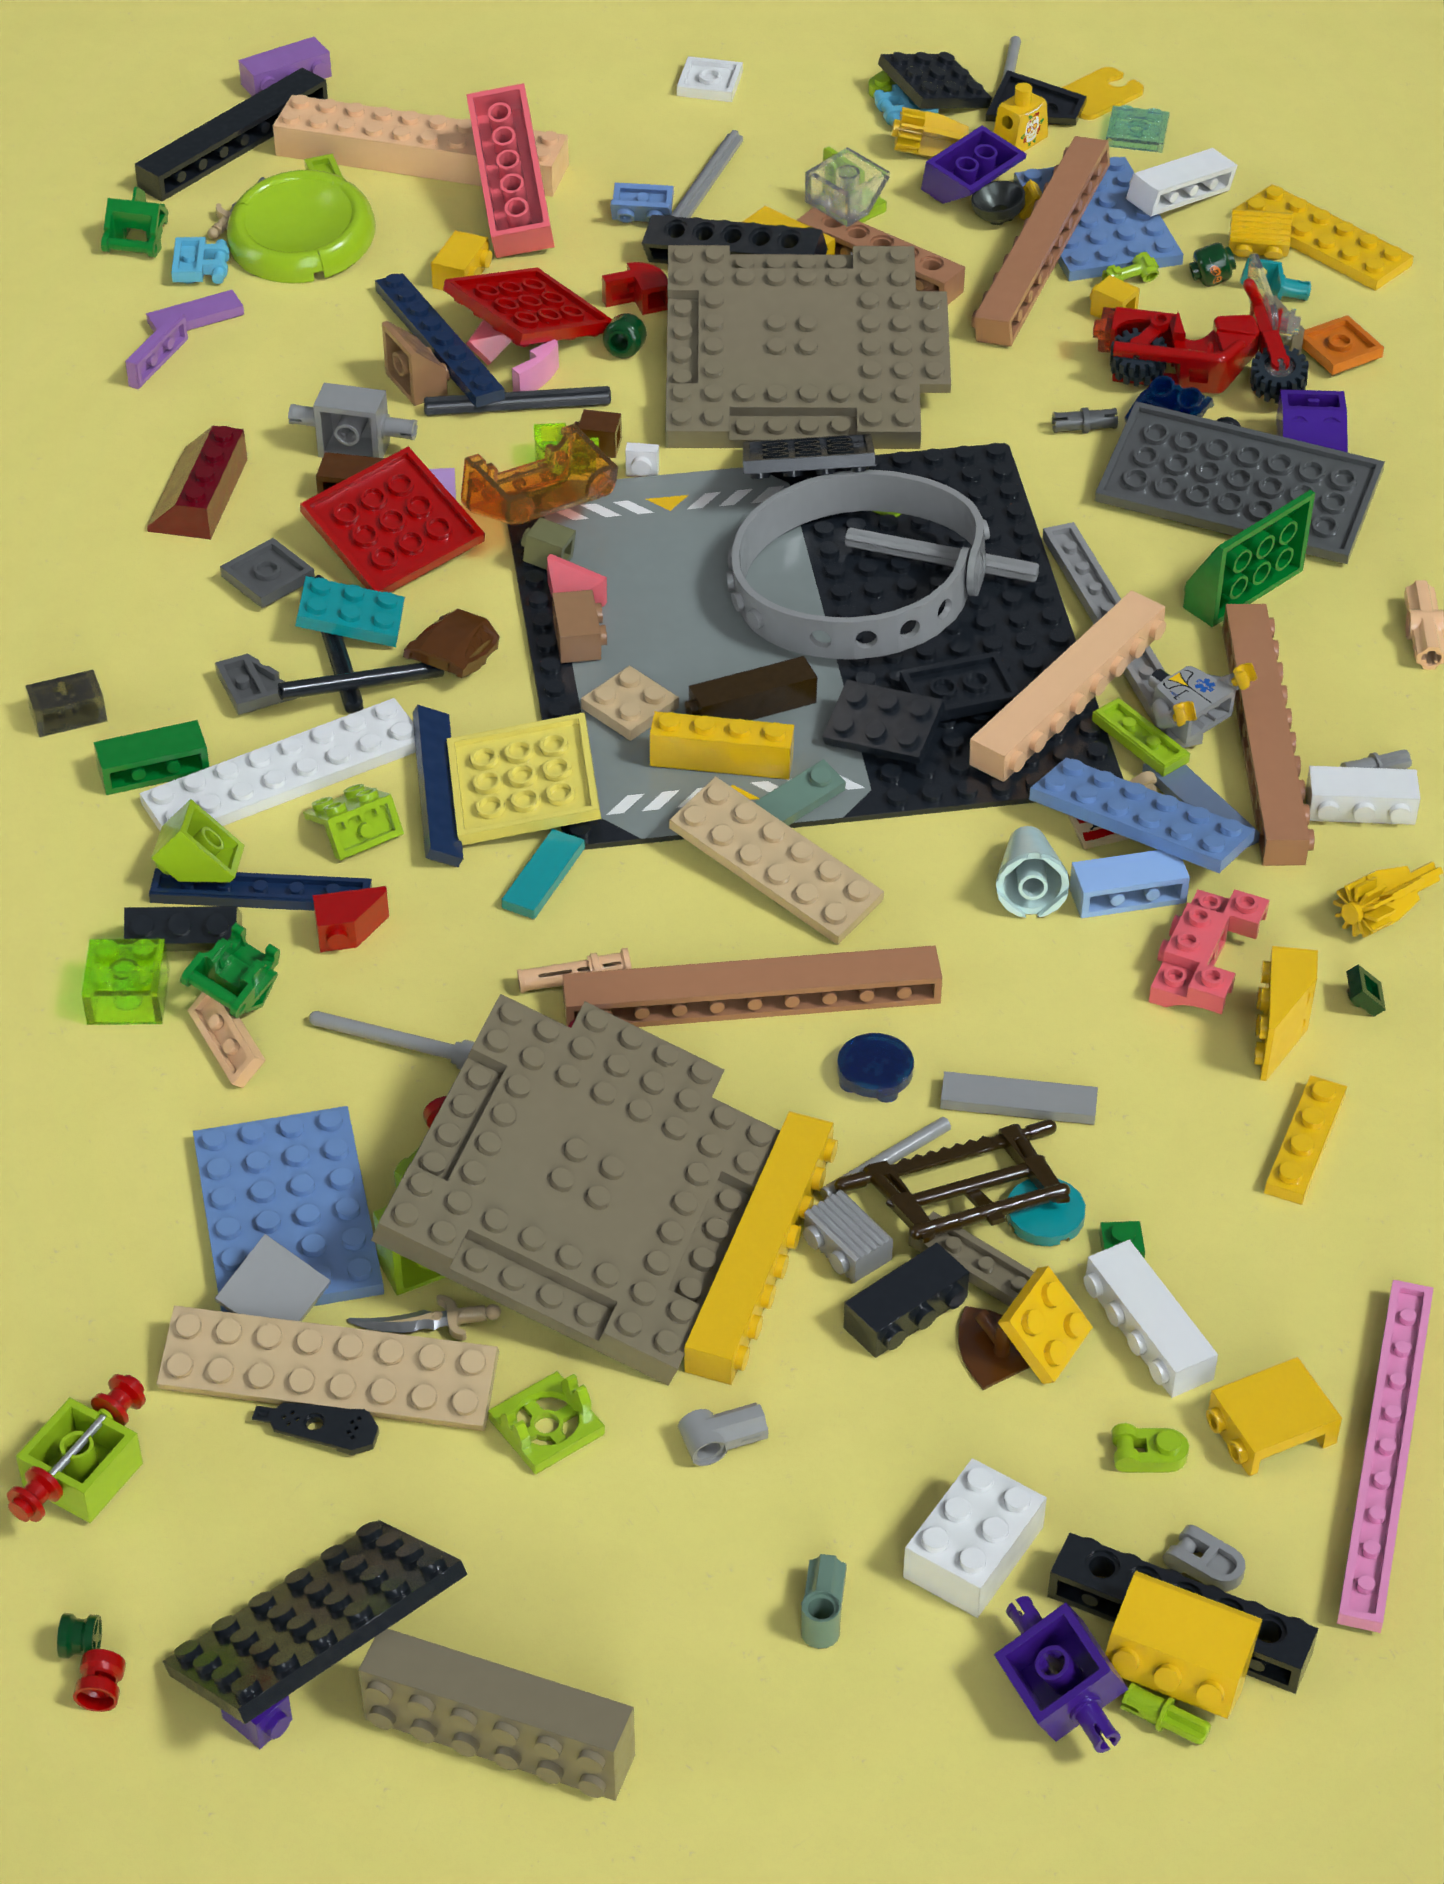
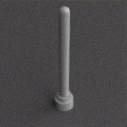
M314 1011L309 1016V1021L314 1026L451 1059V1063L455 1064L457 1069L460 1070L474 1044V1041L470 1040L450 1044L320 1011Z

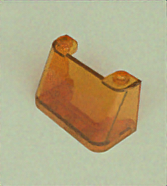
M576 424L561 428L563 438L556 446L552 444L546 445L544 459L498 473V469L492 463L486 464V460L480 454L466 457L464 460L461 502L473 514L518 525L609 495L617 481L618 466Z

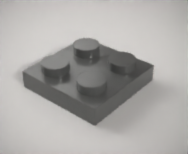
M274 538L220 566L221 577L261 608L304 586L306 576L315 577L314 568Z

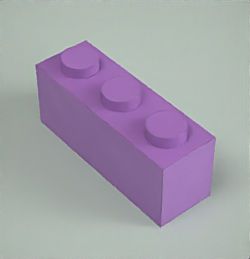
M315 37L238 60L241 85L251 96L300 68H304L324 79L332 77L330 52Z

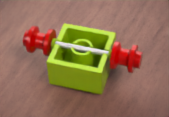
M113 1375L108 1381L110 1392L107 1395L98 1393L92 1398L91 1406L93 1409L69 1397L17 1454L16 1460L23 1488L13 1486L7 1492L8 1508L16 1518L23 1522H28L29 1520L33 1522L41 1521L45 1516L43 1504L48 1500L88 1523L95 1519L143 1464L138 1434L125 1427L129 1421L126 1411L129 1408L140 1409L146 1402L143 1393L144 1387L139 1380L131 1375Z

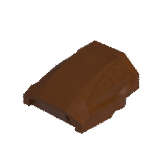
M455 609L440 616L439 620L427 627L416 640L411 641L404 649L403 657L425 663L463 678L478 671L482 665L486 664L487 658L498 649L500 636L487 618L461 609Z

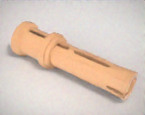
M622 948L620 953L598 956L597 953H590L587 956V960L523 970L518 969L517 974L520 992L525 993V991L563 986V974L632 968L628 948Z

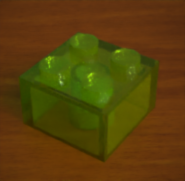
M165 939L89 940L81 993L87 1025L163 1024L170 971Z

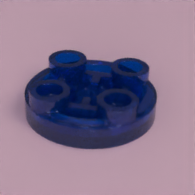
M883 1033L858 1035L847 1041L839 1051L837 1072L840 1087L846 1092H854L861 1096L877 1098L884 1103L893 1102L898 1098V1093L904 1090L912 1080L914 1073L913 1054L904 1042L894 1036Z

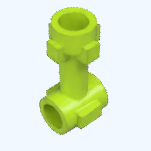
M1142 252L1133 258V265L1120 268V266L1115 267V265L1108 266L1102 272V280L1109 275L1122 281L1140 275L1144 282H1150L1159 275V266L1154 257L1151 258L1148 252Z

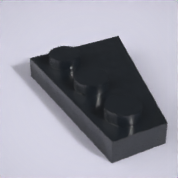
M1007 70L986 113V121L995 122L999 105L1015 95V86L1018 83H1028L1032 85V93L1044 98L1047 102L1048 124L1076 125L1086 105L1087 96Z

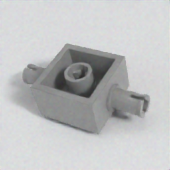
M324 383L313 407L291 404L288 413L289 424L315 427L318 457L322 458L325 452L383 458L389 446L390 437L415 440L417 435V420L390 417L387 409L386 390Z

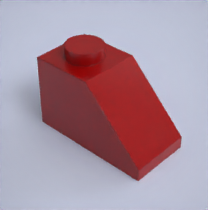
M386 886L313 895L320 952L357 948L389 918Z

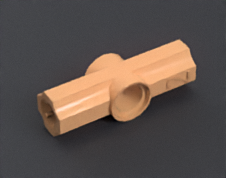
M1416 580L1412 585L1405 588L1404 593L1407 609L1406 637L1408 640H1412L1416 663L1420 664L1423 669L1433 670L1444 663V610H1438L1434 587L1430 586L1425 580Z

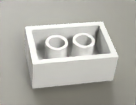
M972 1458L905 1547L903 1578L978 1618L1042 1530L1047 1497Z

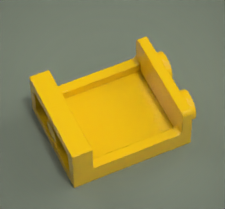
M1298 1357L1211 1390L1209 1407L1206 1411V1418L1213 1432L1221 1435L1228 1445V1451L1232 1460L1238 1465L1241 1464L1249 1476L1258 1473L1259 1464L1262 1459L1314 1438L1322 1449L1336 1444L1342 1422L1341 1415Z

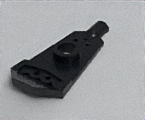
M283 1402L276 1408L256 1406L252 1417L253 1421L271 1423L274 1432L336 1448V1451L349 1455L374 1449L379 1435L378 1425L370 1412L365 1409H346ZM320 1422L323 1424L317 1430L308 1429L311 1423Z

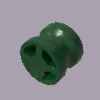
M72 1613L62 1614L57 1635V1652L60 1658L69 1659L74 1654L83 1655L89 1650L100 1649L102 1639V1620L100 1615L90 1614L86 1619L76 1618Z

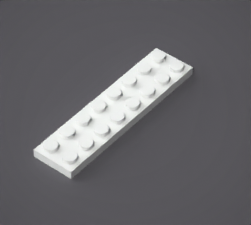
M392 698L139 793L141 804L159 831L190 799L219 824L225 826L416 753L413 721L396 699Z

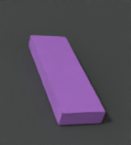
M229 290L146 313L147 322L153 332L175 311L184 313L188 331L244 315V307L234 291Z
M175 311L125 361L129 387L141 388L188 340L184 313Z

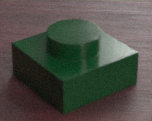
M1359 964L1346 971L1349 985L1347 994L1351 1002L1358 1008L1362 1007L1373 1017L1385 1011L1381 982Z

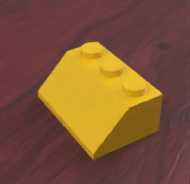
M1135 1571L1112 1628L1105 1654L1121 1678L1228 1719L1241 1695L1263 1619Z

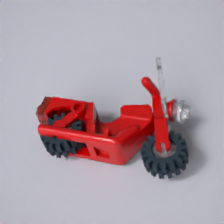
M1253 253L1249 256L1248 279L1243 282V288L1250 302L1249 315L1218 316L1213 321V330L1207 336L1199 340H1189L1185 338L1186 333L1179 312L1174 314L1123 307H1103L1101 319H1095L1093 338H1098L1099 352L1110 353L1112 381L1122 382L1126 385L1130 383L1137 387L1144 385L1220 394L1229 387L1244 367L1252 360L1250 376L1252 391H1256L1258 398L1264 395V401L1269 402L1273 398L1275 399L1274 404H1278L1280 389L1306 390L1309 367L1306 356L1304 354L1299 355V350L1296 348L1289 351V346L1283 345L1280 337H1287V340L1292 341L1293 335H1299L1301 316H1296V309H1291V312L1284 311V308L1281 307L1277 309L1259 255ZM1166 363H1171V367L1175 368L1176 374L1165 372Z

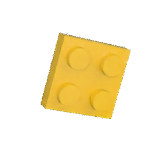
M1049 1266L1039 1267L1035 1270L998 1322L1042 1384L1054 1383L1093 1328Z

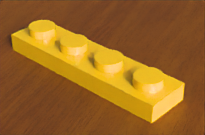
M1310 1075L1267 1179L1265 1194L1300 1205L1303 1204L1345 1099L1347 1086Z

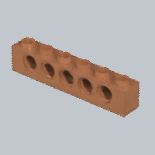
M820 204L815 205L797 219V221L812 228L821 229L823 233L835 238V255H851L853 246H914L916 291H947L948 304L964 292L965 266Z

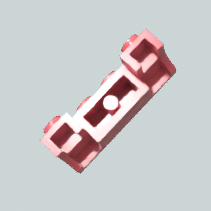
M1197 889L1191 904L1187 903L1182 915H1175L1169 932L1170 940L1164 939L1162 941L1157 958L1162 964L1151 985L1149 1002L1163 1007L1176 1005L1194 1006L1222 1014L1226 996L1228 993H1232L1236 975L1234 972L1214 967L1225 945L1227 932L1230 931L1256 939L1259 933L1261 920L1265 921L1267 917L1269 899L1235 889L1229 899Z

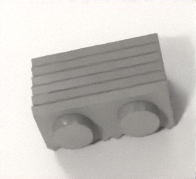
M838 1190L830 1198L826 1197L818 1205H813L811 1209L808 1208L806 1210L803 1230L806 1242L814 1250L819 1248L821 1253H824L826 1258H829L832 1268L840 1275L845 1273L852 1283L857 1282L892 1260L893 1239L842 1190Z

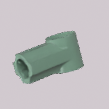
M820 1554L819 1557L809 1560L805 1595L801 1603V1637L806 1644L818 1649L833 1646L840 1636L841 1610L847 1565L838 1560L835 1555Z

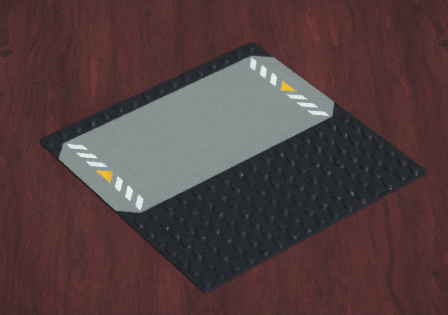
M991 443L987 445L960 446L912 452L901 451L875 455V466H869V470L894 471L928 478L947 485L970 499L979 510L983 520L987 521L990 539L985 540V552L1035 562L1039 564V574L1036 582L1033 583L985 574L978 596L968 595L965 605L957 618L937 636L898 653L863 659H831L809 656L786 650L766 641L746 624L740 612L735 610L731 598V593L735 591L728 590L726 571H733V569L728 568L729 549H732L736 533L743 521L758 505L777 492L801 481L821 476L816 474V470H803V475L796 477H785L783 472H772L769 478L752 479L750 474H743V467L527 488L517 487L504 490L503 502L541 718L546 720L585 712L601 819L561 826V832L584 839V850L684 840L680 835L669 829V819L715 776L755 802L823 759L846 781L845 791L790 824L789 827L791 828L1036 803L1029 800L1030 788L1065 758L1079 760L1087 766L1100 771L1111 772L1116 777L1123 779L1108 733L1092 721L1093 711L1099 709L1096 697L1086 704L1085 709L1080 714H1076L1070 719L1060 733L1053 735L1039 753L1035 752L1025 762L1019 772H1014L1005 782L969 765L970 738L1001 710L940 721L922 765L826 745L823 741V733L846 680L904 691L899 681L900 670L998 651L1017 689L1021 692L1076 642L1010 446L1006 443ZM836 468V472L849 471V468ZM874 511L839 513L809 521L777 537L754 559L747 572L746 580L757 593L767 600L797 612L828 617L878 615L913 604L930 595L947 580L954 567L847 547L845 545V535L848 528L852 527L961 549L962 547L972 548V545L948 527L906 514H901L898 517L889 514L882 516ZM540 517L576 530L573 557L569 562L607 577V604L602 607L603 623H599V625L606 626L607 645L601 646V660L560 662L547 570L523 561L524 547L521 546L523 534L528 527L532 528ZM946 600L940 605L938 616L942 613ZM910 620L903 624L900 634L911 632L916 625V620ZM817 630L812 632L814 638L820 642L828 643L831 641L830 636L824 631ZM863 631L856 636V640L861 643H870L877 635L871 631ZM801 656L806 658L818 677L816 703L751 720L794 725V750L789 780L650 766L651 728L630 741L581 709L582 697L629 665L678 696L679 708L672 713L686 714L685 701H689V686Z

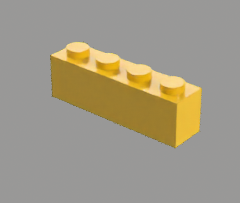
M654 711L650 730V766L788 780L790 778L794 750V725Z

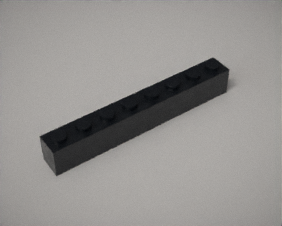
M300 68L135 163L137 186L161 202L272 138L274 136L273 124L291 95H306L310 98L328 99L326 79L304 68Z

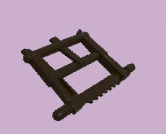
M1052 1120L1030 1124L1023 1129L1019 1124H1012L999 1129V1134L994 1137L982 1136L978 1141L969 1139L964 1145L956 1143L951 1148L942 1147L938 1152L930 1150L924 1156L916 1154L911 1160L902 1158L897 1164L890 1165L887 1160L868 1164L864 1167L863 1172L840 1177L834 1184L837 1191L842 1190L845 1193L866 1187L867 1184L872 1183L887 1199L886 1205L910 1228V1237L914 1240L922 1239L924 1244L934 1239L935 1235L942 1234V1232H949L986 1220L993 1226L1005 1222V1215L1050 1202L1068 1203L1070 1202L1069 1194L1071 1191L1069 1185L1059 1182L1046 1162L1045 1156L1038 1155L1029 1141L1055 1133L1057 1126ZM1002 1148L1006 1150L1017 1164L914 1194L909 1191L900 1179V1176ZM1028 1177L1038 1189L995 1202L990 1200L981 1191L982 1189ZM965 1195L975 1206L971 1209L932 1220L929 1219L922 1209V1206Z

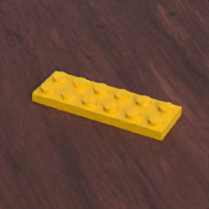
M1273 184L1235 208L1293 213L1290 247L1375 291L1403 273L1413 264L1414 256L1403 251L1401 248L1393 246L1379 239L1376 235L1370 234L1354 226L1352 223L1346 222Z

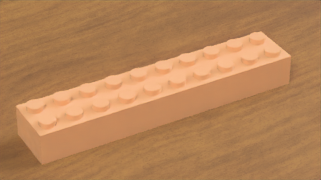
M291 95L273 124L276 156L304 160L333 153L337 165L482 186L471 119L461 120L448 118L443 115H427L415 111L393 110L388 107H372L360 103H344L333 99H317L307 97L306 95ZM533 130L545 196L553 197L569 166L568 135L557 134L554 131Z

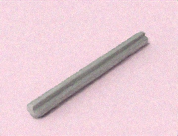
M732 130L730 134H727L673 211L672 216L690 218L742 144L743 136L739 135L737 130Z
M852 527L848 528L845 535V545L850 548L954 567L961 548ZM986 553L985 574L1033 583L1036 582L1039 574V564Z

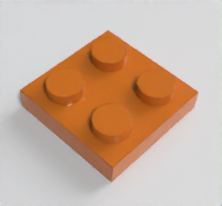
M1348 315L1304 331L1302 348L1331 375L1383 357L1384 346Z

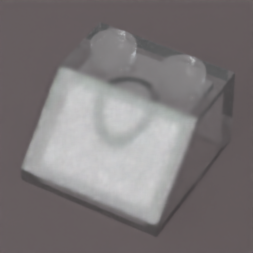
M847 147L805 172V202L848 227L870 213L890 178V172Z

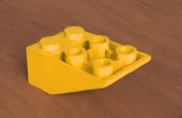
M1272 946L1270 961H1262L1260 983H1265L1266 985L1265 987H1258L1256 1009L1263 1011V1014H1257L1255 1036L1262 1039V1042L1256 1041L1254 1064L1261 1065L1260 1081H1267L1308 1030L1317 982L1318 950Z

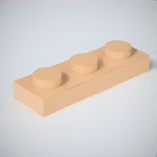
M202 992L187 1011L231 1084L244 1088L266 1060L241 1019L232 1016L229 1013L230 1009Z

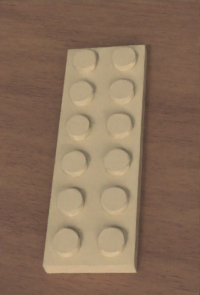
M716 776L669 819V829L836 945L883 901L884 891Z

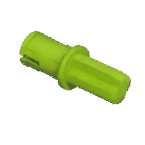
M1134 1682L1129 1685L1128 1690L1124 1694L1120 1708L1154 1724L1155 1730L1161 1732L1165 1728L1199 1745H1202L1207 1739L1211 1728L1210 1723L1175 1706L1174 1698L1170 1697L1167 1700L1147 1691V1689Z

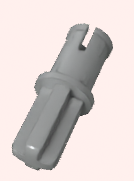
M1403 749L1378 755L1376 752L1370 753L1366 758L1343 762L1340 767L1407 769L1412 765L1410 753Z

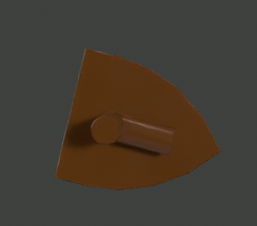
M965 1306L959 1322L958 1346L963 1363L982 1390L1030 1368L998 1324L1003 1316L1002 1314L987 1309Z

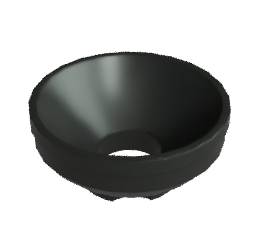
M993 181L972 194V207L975 214L980 218L989 221L993 225H1002L1007 221H1012L1024 208L1025 191L1022 186L1011 181Z

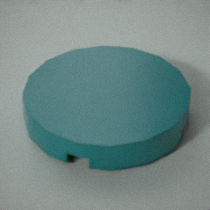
M1026 1179L1014 1187L1008 1198L1038 1189L1030 1179ZM1058 1179L1060 1183L1069 1185L1071 1190L1069 1194L1070 1202H1050L1007 1214L1006 1219L1008 1224L1010 1223L1014 1228V1233L1027 1242L1041 1246L1060 1245L1061 1240L1069 1238L1070 1241L1075 1238L1084 1226L1086 1204L1081 1193L1071 1184Z

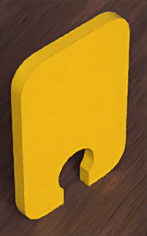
M1113 67L1100 68L1062 87L1063 89L1087 96L1086 105L1079 117L1084 120L1096 119L1142 96L1144 92V86L1135 79L1128 81L1122 87L1110 85V82L1118 81L1124 75L1123 72Z

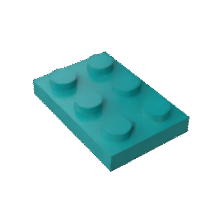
M306 576L295 626L396 647L405 597L391 592H380L362 588L358 585H347L328 581L325 578Z

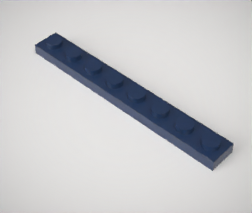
M403 273L390 274L386 278L375 280L376 292L412 334L426 347H430L440 363L446 365L450 378L476 408L505 400V389Z

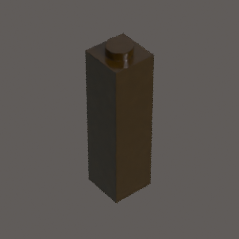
M804 656L690 685L689 701H685V711L689 715L754 720L816 703L818 677Z

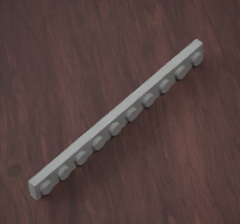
M1074 522L1043 528L1042 539L1093 624H1095L1121 600L1120 596ZM1149 645L1140 658H1135L1126 667L1123 674L1151 721L1159 728L1152 712L1155 690L1149 686L1148 681L1154 671L1157 669L1164 670ZM1159 728L1183 748L1202 744L1203 734L1185 744L1169 728Z

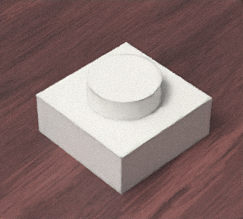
M627 442L625 450L626 476L645 477L658 475L659 445Z

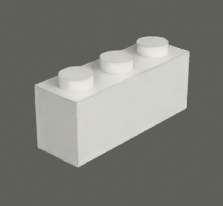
M1309 766L1305 795L1306 804L1310 808V821L1415 825L1420 804L1417 769Z

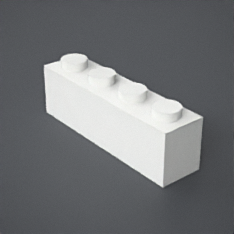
M1210 148L1134 173L1129 182L1130 187L1126 199L1151 217L1229 191L1238 165L1214 148Z
M1130 1239L1088 1257L1086 1275L1084 1276V1285L1091 1297L1099 1300L1105 1308L1110 1323L1120 1328L1127 1338L1131 1351L1136 1356L1140 1355L1149 1367L1150 1374L1156 1384L1162 1385L1171 1398L1214 1380L1218 1357L1217 1352Z

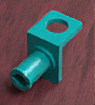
M1253 257L1247 258L1240 278L1242 285L1244 280L1251 278L1255 281L1257 287L1269 289L1270 297L1276 295L1279 300H1281L1282 296L1308 300L1311 292V281L1286 278L1283 274L1282 262ZM1255 267H1264L1267 270V274L1263 278L1254 279L1250 276L1251 270Z

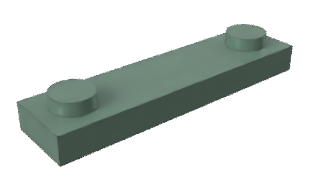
M823 759L754 803L789 826L845 791L846 781Z

